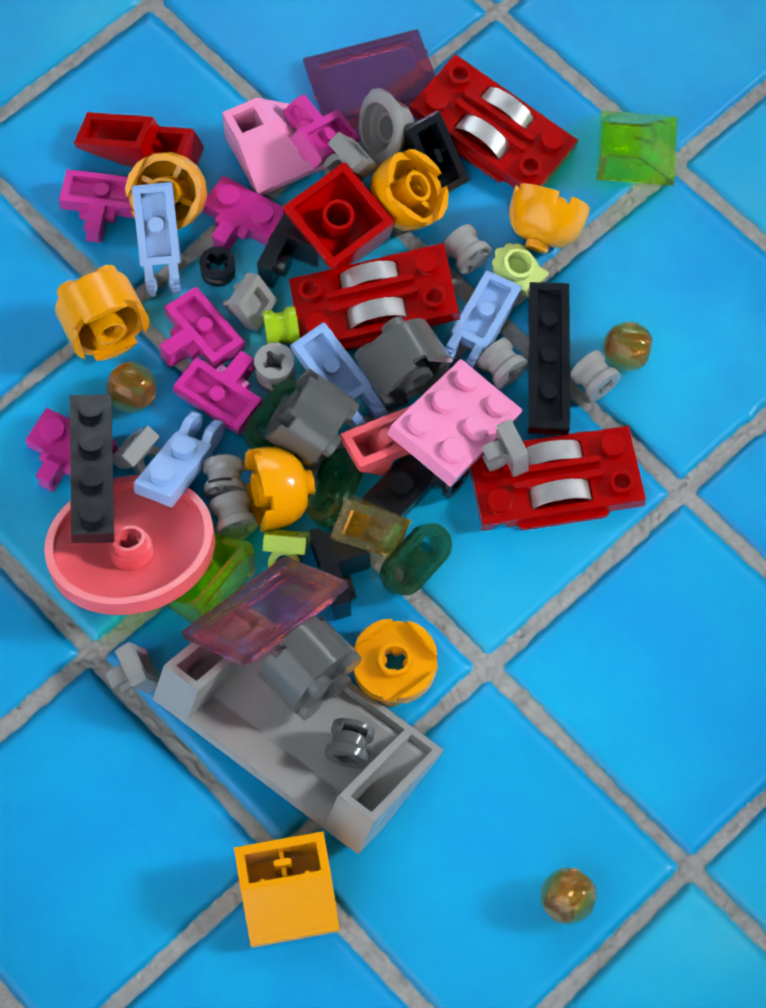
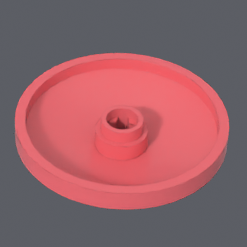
M140 475L114 478V542L71 543L70 500L52 521L45 539V559L53 583L64 597L77 606L107 615L138 614L173 602L188 592L201 579L213 558L215 532L210 512L203 500L194 491L187 488L175 505L169 507L134 493V482Z

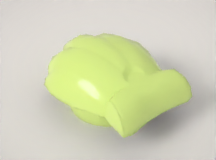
M508 243L505 244L504 248H497L495 250V258L492 260L494 273L522 286V294L525 297H528L529 282H541L549 274V272L539 267L532 253L521 244Z

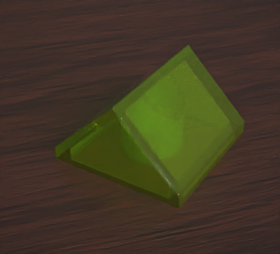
M215 534V550L205 574L188 592L166 606L202 632H205L257 570L253 546L247 541Z

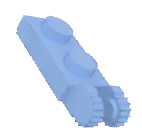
M173 183L132 186L140 267H144L147 297H155L158 291L153 265L163 264L169 265L170 276L168 281L172 295L181 294L178 266L181 259Z
M485 271L460 315L461 320H457L454 325L450 340L446 345L445 349L452 357L453 362L462 344L472 349L465 363L475 371L477 370L478 358L494 343L522 293V286L490 271Z
M324 322L291 344L290 350L306 371L312 369L352 396L355 401L361 397L364 405L375 419L388 415V411L372 390V385ZM358 411L348 423L352 429L366 424Z
M191 411L188 417L183 420L179 432L176 431L136 479L134 482V493L173 507L203 469L204 460L212 456V452L222 440L226 427L224 422L213 420L211 425L205 429L202 440H198L195 436L202 427L203 415Z

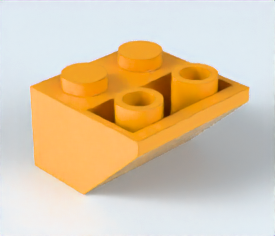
M323 831L234 847L251 948L340 932Z

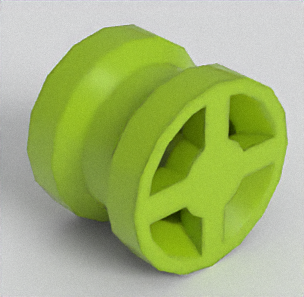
M294 306L286 307L283 312L274 313L272 310L262 311L267 344L288 343L291 345L300 339Z

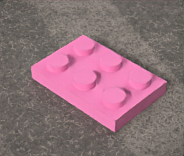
M460 359L391 425L387 435L451 487L484 454L482 447L492 441H496V425L510 419L514 423L523 412V409Z

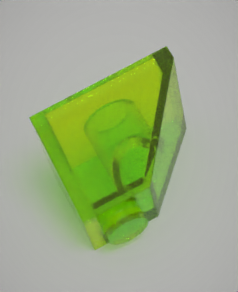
M601 111L596 180L673 186L675 178L677 116Z

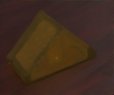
M350 495L344 502L330 538L395 559L411 520Z

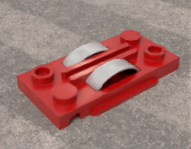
M456 54L409 107L411 114L417 120H421L435 111H440L458 155L496 182L503 183L505 181L514 188L516 185L520 187V184L524 183L543 187L575 150L579 141Z
M444 243L350 264L335 270L329 269L289 279L300 338L324 322L346 351L358 349L368 343H372L383 334L381 331L383 325L398 316H401L404 321L422 318L430 326L461 320Z
M629 426L524 440L522 442L529 453V471L513 477L507 464L495 471L489 472L482 456L469 468L482 531L493 530L495 525L506 524V528L518 526L520 530L525 531L603 519L608 517L611 511L643 507L646 502Z

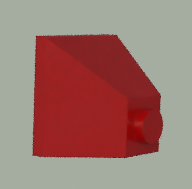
M346 162L340 164L282 207V211L331 270L360 261L390 238L394 226V220Z

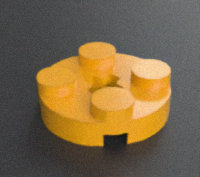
M383 619L368 626L357 638L354 648L362 657V660L353 670L359 687L372 699L380 701L385 706L396 707L418 699L431 687L437 674V649L430 634L417 623L408 620L405 623L393 621V619ZM392 653V655L397 657L403 654L406 657L402 662L403 668L400 670L394 668L390 670L385 667L387 664L386 655Z

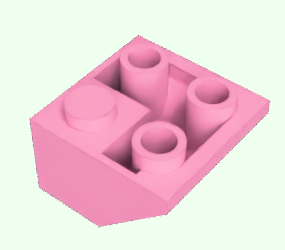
M255 98L222 112L225 139L254 191L263 196L325 169L324 164L313 169L309 162L300 156L297 147L289 139L297 131L296 128H292L283 113L289 104Z

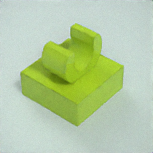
M280 529L266 531L263 538V551L272 552L268 558L269 570L275 571L277 568V558L286 555L292 560L291 572L297 573L301 566L300 555H305L308 550L309 532Z

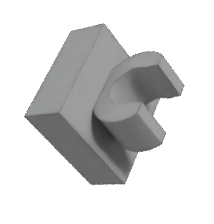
M338 132L328 142L329 146L336 153L331 154L325 160L324 166L327 169L334 170L340 164L346 162L355 175L358 173L367 178L377 169L378 165L354 139Z
M247 273L241 283H236L233 286L235 291L230 299L224 300L222 304L232 316H237L246 329L258 331L264 322L262 311L272 310L278 300L258 274Z
M510 419L496 425V441H492L482 447L485 454L482 458L489 472L495 471L506 464L513 477L529 471V453L512 420Z
M148 425L135 429L113 454V463L120 470L133 467L135 473L141 475L146 468L144 464L145 456L148 454L154 459L161 450L157 446H152L160 436Z
M130 642L116 649L115 653L121 665L112 668L105 674L112 689L115 690L119 687L123 693L133 688L149 694L154 692L160 676L147 650Z

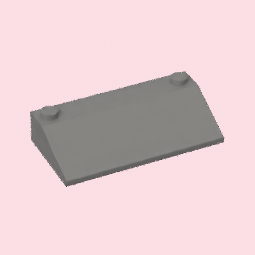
M239 602L164 665L152 699L359 855L386 826L444 750L378 701L369 697L352 682L339 696L333 698L328 694L321 700L322 704L319 709L307 720H302L259 677L260 667L267 656L272 652L278 657L281 650L285 647L281 640L286 634L244 603ZM350 718L359 720L370 725L375 730L373 742L367 745L366 751L369 754L367 766L364 768L344 767L331 762L325 757L326 746L333 740L334 735L331 732V727L335 719Z

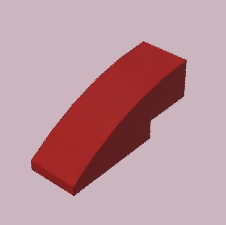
M87 112L74 141V145L78 149L134 168L138 161L152 154L172 152L188 157L197 165L204 150V146L193 128L159 126L153 116Z

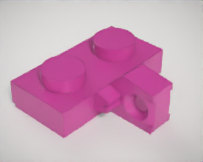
M305 94L294 99L283 111L292 128L297 129L289 139L297 147L300 156L309 162L313 169L323 165L328 156L336 153L329 146L328 142L338 132L354 139L357 143L361 140L359 134L339 109L322 116Z
M66 170L59 197L60 208L80 211V219L85 220L84 231L87 234L86 241L102 243L106 222L115 223L116 216L134 218L130 211L133 209L130 205L129 197L126 198L125 192L128 177Z
M224 175L207 196L203 209L204 213L215 218V225L218 226L212 234L213 247L219 246L228 250L232 248L239 237L243 240L250 237L266 246L284 213L282 206Z
M197 287L192 288L164 306L165 315L175 326L170 331L172 337L159 344L160 357L169 367L183 361L187 356L193 360L201 355L207 364L216 369L245 349V341Z
M242 351L237 354L228 367L221 364L217 369L196 357L173 387L175 395L212 419L224 422L226 428L240 436L263 406L262 398L249 391L251 383L247 381L255 371L254 359Z
M46 407L25 439L27 447L41 453L39 459L43 464L36 474L39 486L54 492L64 475L70 476V419ZM112 440V454H114L118 449L117 442Z

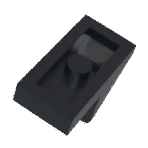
M283 213L257 262L258 275L270 288H274L280 276L285 277L293 259L314 267L319 266L318 253L285 213Z
M319 528L309 530L310 547L334 618L339 620L352 616L351 601L357 599L350 575L371 567L370 553Z

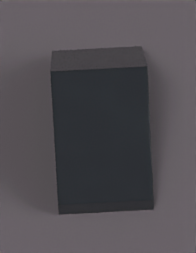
M435 111L404 129V152L408 149H413L427 155L442 173L437 176L441 188L447 185L449 193L469 181L440 111Z

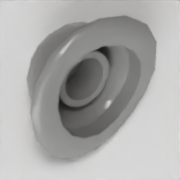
M382 88L372 89L364 98L358 121V134L361 137L359 145L378 166L394 154L404 151V129L415 123L408 107L396 101L391 93Z

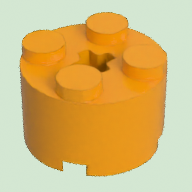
M104 265L98 268L96 272L87 274L76 281H66L57 289L59 298L56 302L55 313L75 353L80 358L85 359L84 354L93 355L96 361L117 357L138 343L135 336L141 329L145 333L149 327L148 314L129 279L123 273L118 272L113 265Z

